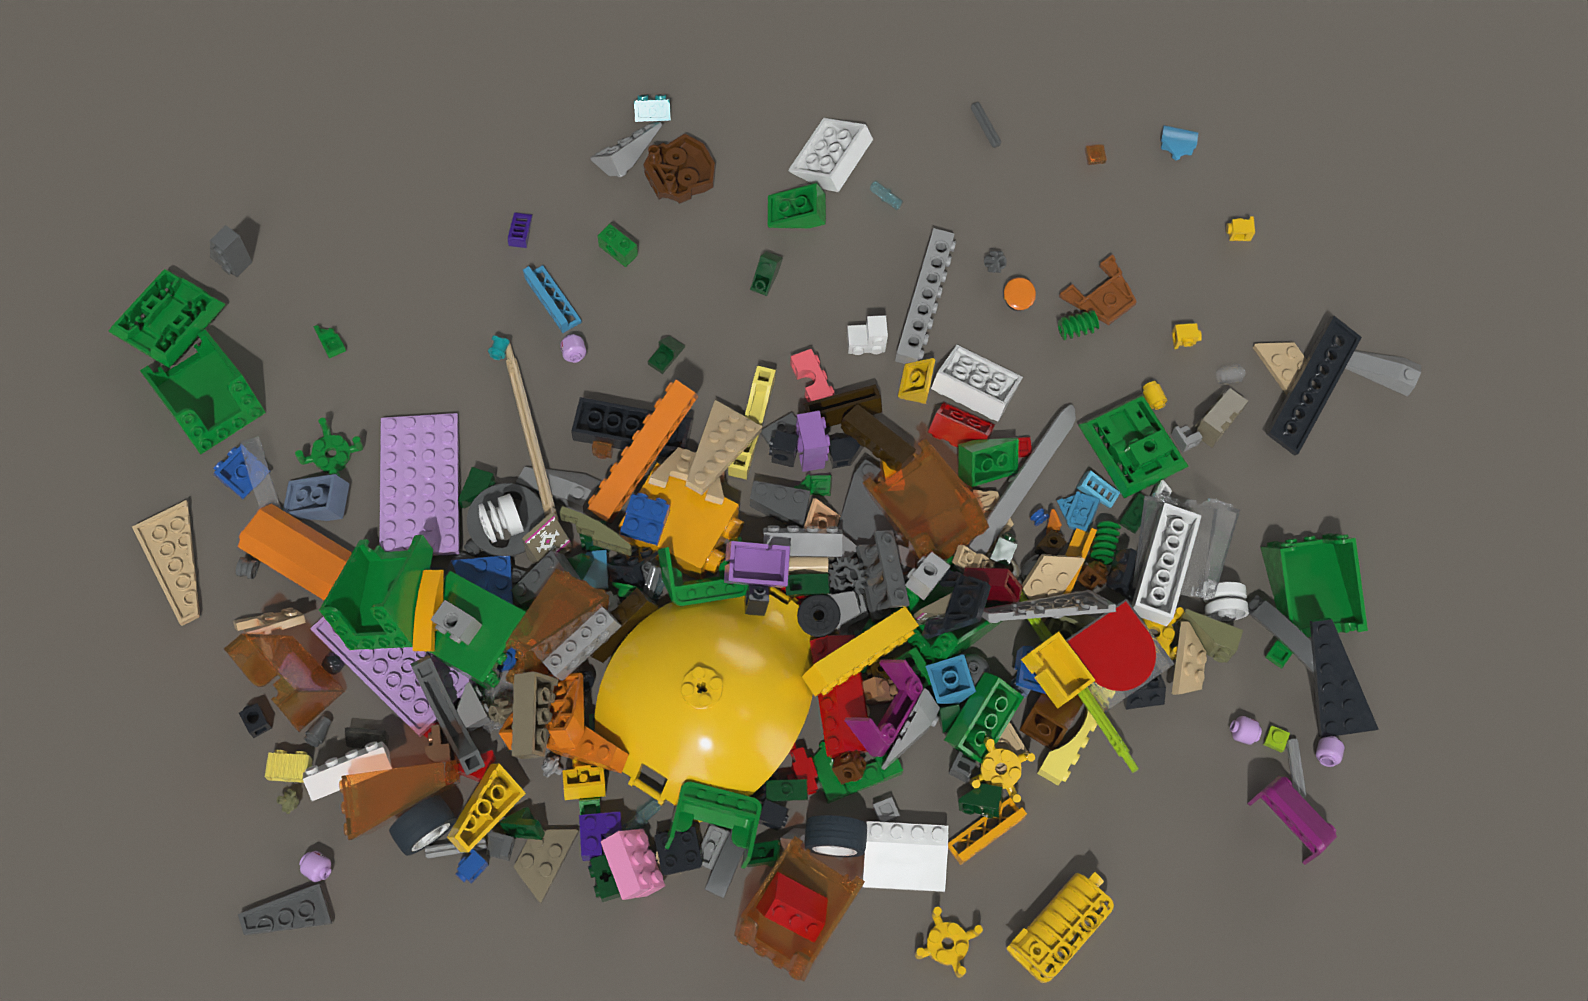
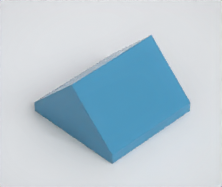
M964 654L926 666L937 703L959 704L976 692Z

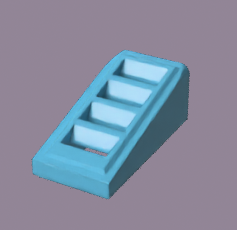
M1091 470L1083 475L1076 487L1086 495L1099 498L1100 503L1108 508L1113 506L1120 494L1118 490ZM1097 484L1096 490H1093V487ZM1104 488V492L1100 495V491ZM1109 492L1112 493L1111 496L1109 497V499L1107 500V499H1106L1107 494H1108Z

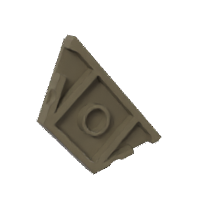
M576 829L544 830L545 835L542 840L528 839L514 865L516 872L541 904L579 833Z

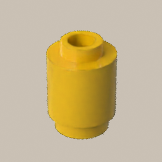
M1156 381L1145 384L1143 386V394L1151 408L1159 410L1165 407V403L1168 400L1160 384H1157Z

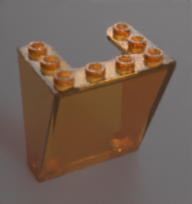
M925 438L918 443V446L921 448V454L917 455L916 452L912 454L915 460L885 481L879 477L878 484L874 483L871 477L862 482L869 496L918 562L923 556L927 558L931 552L945 560L956 552L958 545H968L971 540L978 535H982L990 528L975 495Z
M556 568L506 642L507 649L513 648L517 650L515 658L519 659L512 670H509L507 673L506 681L513 684L514 674L537 672L544 675L550 674V670L544 665L543 661L601 607L608 610L609 595L604 590L596 589L586 581L578 580L572 577L570 573Z
M241 633L224 648L226 653L255 686H266L276 676L280 677L273 684L278 691V695L271 700L298 732L345 692L337 681L324 670L293 636Z
M458 760L341 776L342 780L339 781V789L344 797L341 809L342 813L346 816L344 834L345 836L348 835V840L372 834L398 819L420 802L439 795L460 783Z
M794 836L740 916L734 936L737 937V941L741 944L752 947L759 956H766L772 960V964L777 968H784L790 972L789 975L792 978L804 982L855 901L865 881L858 876L852 881L848 879V874L842 876L811 856V850L807 849L805 851L800 846L803 841ZM777 871L828 898L825 926L815 943L769 920L756 909Z

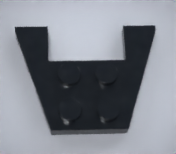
M948 569L939 581L942 587H954L944 619H927L922 636L929 639L980 622L991 586L985 581L971 576L967 577L960 572H953Z

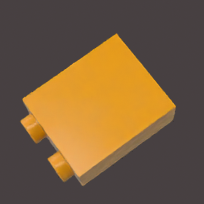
M657 463L639 493L646 494L648 499L654 501L656 498L664 499L670 505V512L659 544L657 546L620 535L625 516L618 526L620 537L631 546L640 548L651 547L652 550H659L669 547L672 567L697 580L703 579L708 571L715 575L719 571L720 563L724 561L726 556L725 553L720 551L726 539L738 537L744 526V521L738 519L739 504L725 497L722 505L706 501L707 490L700 495L686 487L685 480L672 476L668 477L665 488L649 484L650 476L661 466Z

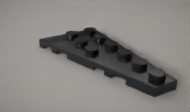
M1331 618L1310 620L1319 737L1324 738L1379 730Z

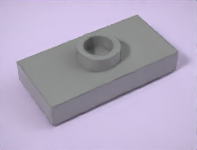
M710 824L699 848L703 867L710 870L714 869L730 834L729 831Z

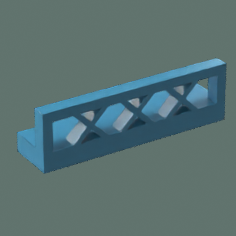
M543 265L533 271L529 266L523 269L524 279L562 333L582 323ZM543 273L545 276L544 282H540L536 275ZM546 287L553 288L555 290L553 296L547 293V291L545 290ZM555 301L564 303L563 310L556 306ZM571 315L575 320L568 324L564 316Z

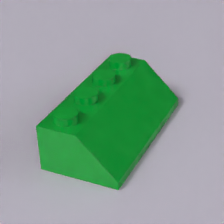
M986 672L975 687L976 692L969 697L944 739L945 742L956 750L963 752V754L980 764L988 752L984 744V738L990 737L993 739L995 746L1024 696L1001 678Z

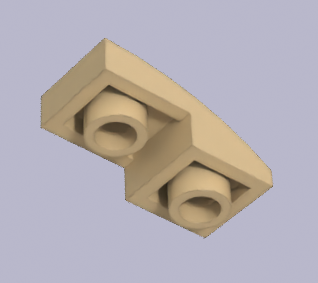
M958 545L952 563L964 570L965 567L993 568L994 565L991 559L983 554H976L965 545Z

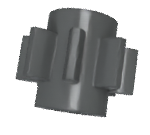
M990 251V254L985 256L984 265L988 268V272L1001 273V269L1006 267L1007 259L1005 256H1002V251Z

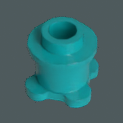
M493 335L492 340L494 342L491 348L488 349V353L495 360L504 359L510 341Z

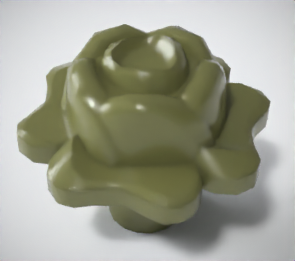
M288 789L284 796L277 797V804L282 805V811L286 812V814H290L299 804L296 791H292V789Z

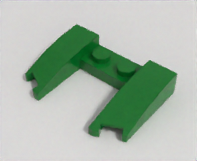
M825 742L819 745L821 750L814 757L812 755L809 756L812 757L818 774V782L828 804L900 776L903 773L898 758L885 770L881 768L892 745L884 756L873 757L875 762L866 765L863 777L860 780L844 784L839 782L832 770L834 761L832 758L827 757Z

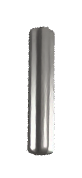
M1289 739L1287 741V750L1293 788L1304 798L1306 796L1299 742L1297 739Z
M483 837L472 849L475 851L486 849V839ZM452 842L425 847L427 858L465 853L460 852Z

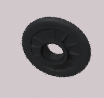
M816 594L806 598L799 606L797 612V619L801 629L814 637H823L831 634L839 625L841 617L838 604L831 597L823 594ZM818 610L824 612V618L820 621L813 618L814 613Z

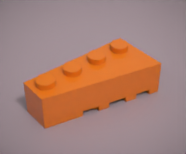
M585 725L584 734L576 748H559L551 734L548 737L546 746L547 749L557 755L620 774L629 754Z

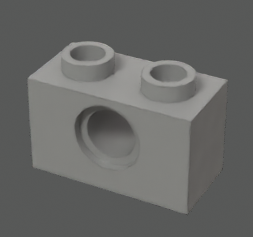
M933 552L927 558L923 556L917 563L918 569L913 568L907 575L909 580L905 586L923 600H925L950 568L949 564Z
M444 600L431 618V621L436 624L435 629L444 635L447 632L450 633L449 637L458 644L462 641L469 645L482 626L475 618Z

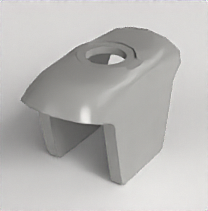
M830 588V594L824 595L831 597L838 604L841 613L839 625L834 630V633L836 635H848L849 627L869 616L864 596L859 595L857 598L856 593L853 591L833 594V589Z

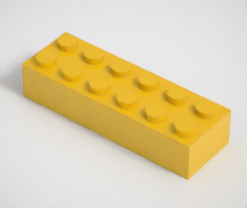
M903 607L815 663L802 678L815 697L820 693L824 696L833 690V687L843 684L850 676H855L867 665L870 666L875 663L882 655L886 656L894 650L893 648L907 642L915 634L914 630L919 625L908 609Z

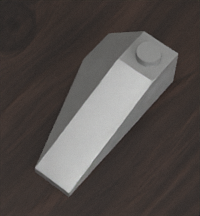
M661 122L649 123L633 132V137L630 136L618 140V145L602 149L590 157L591 161L609 176L622 177L626 175L627 170L633 167L661 128Z
M1354 351L1345 368L1407 397L1415 388L1421 374V365L1406 358L1362 351Z
M525 466L516 484L539 494L533 467ZM545 469L553 501L585 514L589 507L588 501L598 491L601 481L582 473Z
M923 689L905 720L881 767L882 769L888 768L920 739L930 726L935 727L938 722L939 716H937L940 708L927 689Z

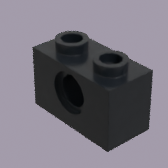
M776 431L775 437H771L769 444V455L772 456L771 463L794 467L799 435Z

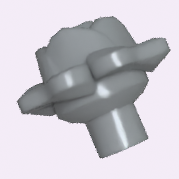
M554 755L552 758L548 757L544 760L541 766L544 776L548 778L554 773L557 775L562 773L563 768L559 766L558 762L560 757Z

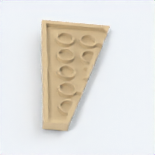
M715 400L685 486L702 495L761 433L763 426Z
M187 500L132 526L181 626L200 617L189 505Z

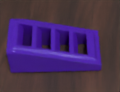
M514 213L507 240L509 246L527 248L532 222L531 214ZM517 219H527V221H518Z

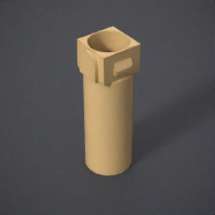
M789 556L788 575L828 574V557Z

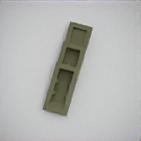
M562 506L560 511L561 520L576 524L577 533L591 536L593 545L625 555H632L631 545L616 532L583 513Z

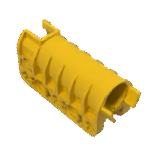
M1096 872L1089 879L1082 874L1075 873L1026 929L1023 928L1006 948L1012 957L1038 981L1042 983L1051 981L1112 912L1114 908L1113 901L1099 888L1104 881ZM1099 907H1101L1102 911L1098 915L1097 913H1095V911H1097ZM1089 917H1094V921H1096V924H1094L1092 919H1090ZM1085 921L1090 924V927L1085 924ZM1079 924H1081L1083 929H1085L1086 931H1081V927H1079ZM1078 933V935L1080 936L1076 939L1074 944L1072 946L1068 944V942L1072 940L1074 935ZM1064 947H1066V948L1068 949L1067 951L1069 952V955H1068L1067 952L1063 949ZM1057 951L1061 952L1064 958L1059 957ZM1053 955H1054L1055 959H1056L1057 961L1061 962V963L1055 962V961H1054V958H1053ZM1049 964L1054 966L1048 973L1045 971Z

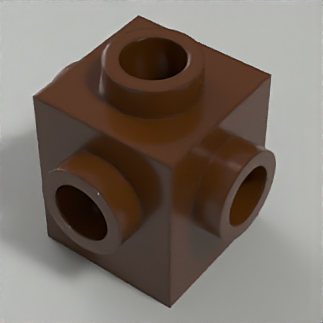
M1095 560L1092 563L1087 562L1080 571L1082 573L1077 578L1084 587L1093 591L1097 587L1101 589L1107 583L1106 577L1109 575V571L1102 562Z
M857 750L844 752L835 758L832 770L841 784L850 781L855 782L863 777L866 762Z

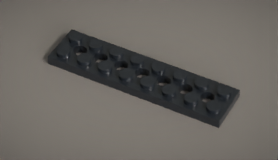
M1332 316L1328 320L1266 432V435L1294 456L1298 455L1362 338L1336 316ZM1336 337L1340 339V346L1336 343ZM1328 352L1332 353L1333 360L1328 358ZM1320 366L1324 368L1325 375L1320 372ZM1312 381L1316 382L1317 389L1312 387ZM1304 395L1308 397L1309 404L1305 403ZM1296 410L1300 411V419L1296 416ZM1288 425L1292 426V434L1288 432Z

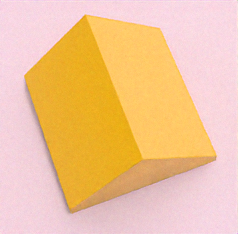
M934 358L904 365L898 393L900 399L926 404L935 364Z

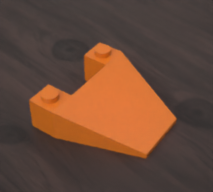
M571 673L563 681L558 679V685L554 686L553 693L556 696L554 703L550 705L549 712L552 714V718L547 724L546 729L559 748H576L584 734V687L582 673ZM513 713L506 719L499 731V735L509 750H512Z

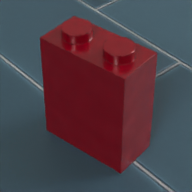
M965 567L964 576H971L985 581L991 586L986 603L1012 604L1020 601L1023 587L1009 569Z

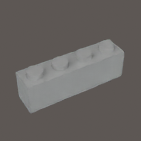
M770 525L768 528H763V544H769V546H790L789 556L842 557L843 534L842 529H838L836 526H828L826 529H819L817 526H807V529H799V526L779 528V526Z

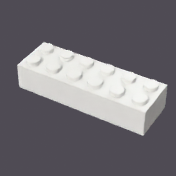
M1164 503L1159 510L1131 605V609L1136 616L1167 626L1173 619L1202 515Z

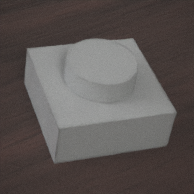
M892 797L873 804V809L879 822H889L900 816Z

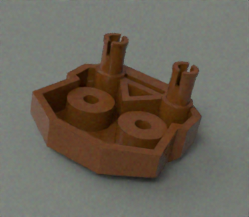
M683 134L667 145L661 143L649 146V154L643 164L644 173L658 200L669 198L680 204L690 200L691 195L705 193L713 188L715 162L704 143L687 134Z

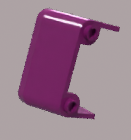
M881 660L879 662L899 691L878 726L875 725L871 718L846 717L844 720L873 757L885 755L922 693V683L906 660Z
M1277 776L1247 803L1251 806L1261 798L1312 853L1302 861L1304 865L1319 856L1337 838L1334 826L1326 823L1292 787V783L1287 777Z

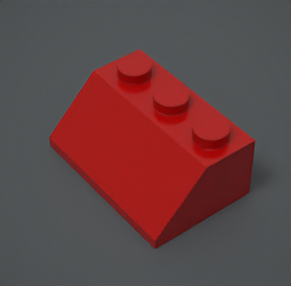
M944 402L936 412L928 433L932 434L936 439H944L952 446L959 447V444L969 441L989 439L995 424Z
M777 871L756 909L769 920L815 943L825 926L828 898Z

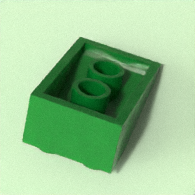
M817 183L768 195L767 226L769 228L810 229L826 225V194Z
M984 439L959 444L958 479L970 487H975L1017 474L1019 439Z

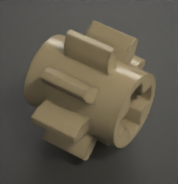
M503 698L494 700V704H491L489 707V716L495 723L504 724L506 719L513 713V705L508 700H503Z

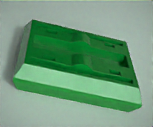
M164 269L108 331L170 368L198 337L197 334L202 332L212 322L226 304L186 279Z
M1143 394L1078 425L1123 499L1189 467ZM1138 412H1140L1142 418L1138 417ZM1099 427L1098 433L1095 430V428ZM1153 430L1154 432L1162 430L1173 450L1168 456L1135 471L1124 452L1128 447V443L1136 438L1138 440L1145 438L1144 435ZM1106 443H1109V445H1110L1109 448H1108V450L1106 449V447H1105V445H1104V444H1106ZM1144 446L1146 451L1151 452L1148 446ZM1121 464H1122V466L1124 467V469H1123L1122 472H1121L1120 468L1118 467V466L1121 465Z

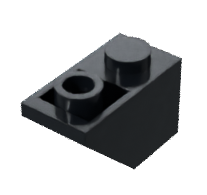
M852 436L848 438L836 437L830 440L828 448L832 469L851 466L864 447L859 445Z

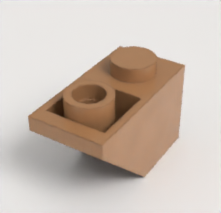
M873 677L863 681L865 701L869 705L891 703L899 691L893 681L889 679Z

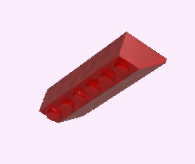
M855 635L825 636L811 640L810 647L813 665L853 640ZM859 672L855 676H850L843 684L833 687V690L823 696L822 693L818 695L827 757L835 759L844 752L855 750L859 754L868 752L844 721L846 717L868 718L862 675Z

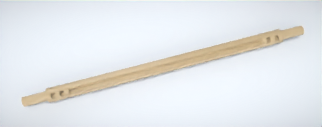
M509 343L505 352L507 357L506 365L544 514L547 517L552 512L558 520L518 362L514 358L513 350Z

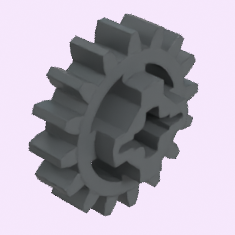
M851 557L837 559L838 562L832 563L833 568L828 569V572L831 573L829 580L832 582L829 584V587H834L832 593L853 591L858 598L859 595L865 593L862 588L868 587L865 583V580H869V577L865 576L868 570L862 569L864 563L857 564V558L852 560Z

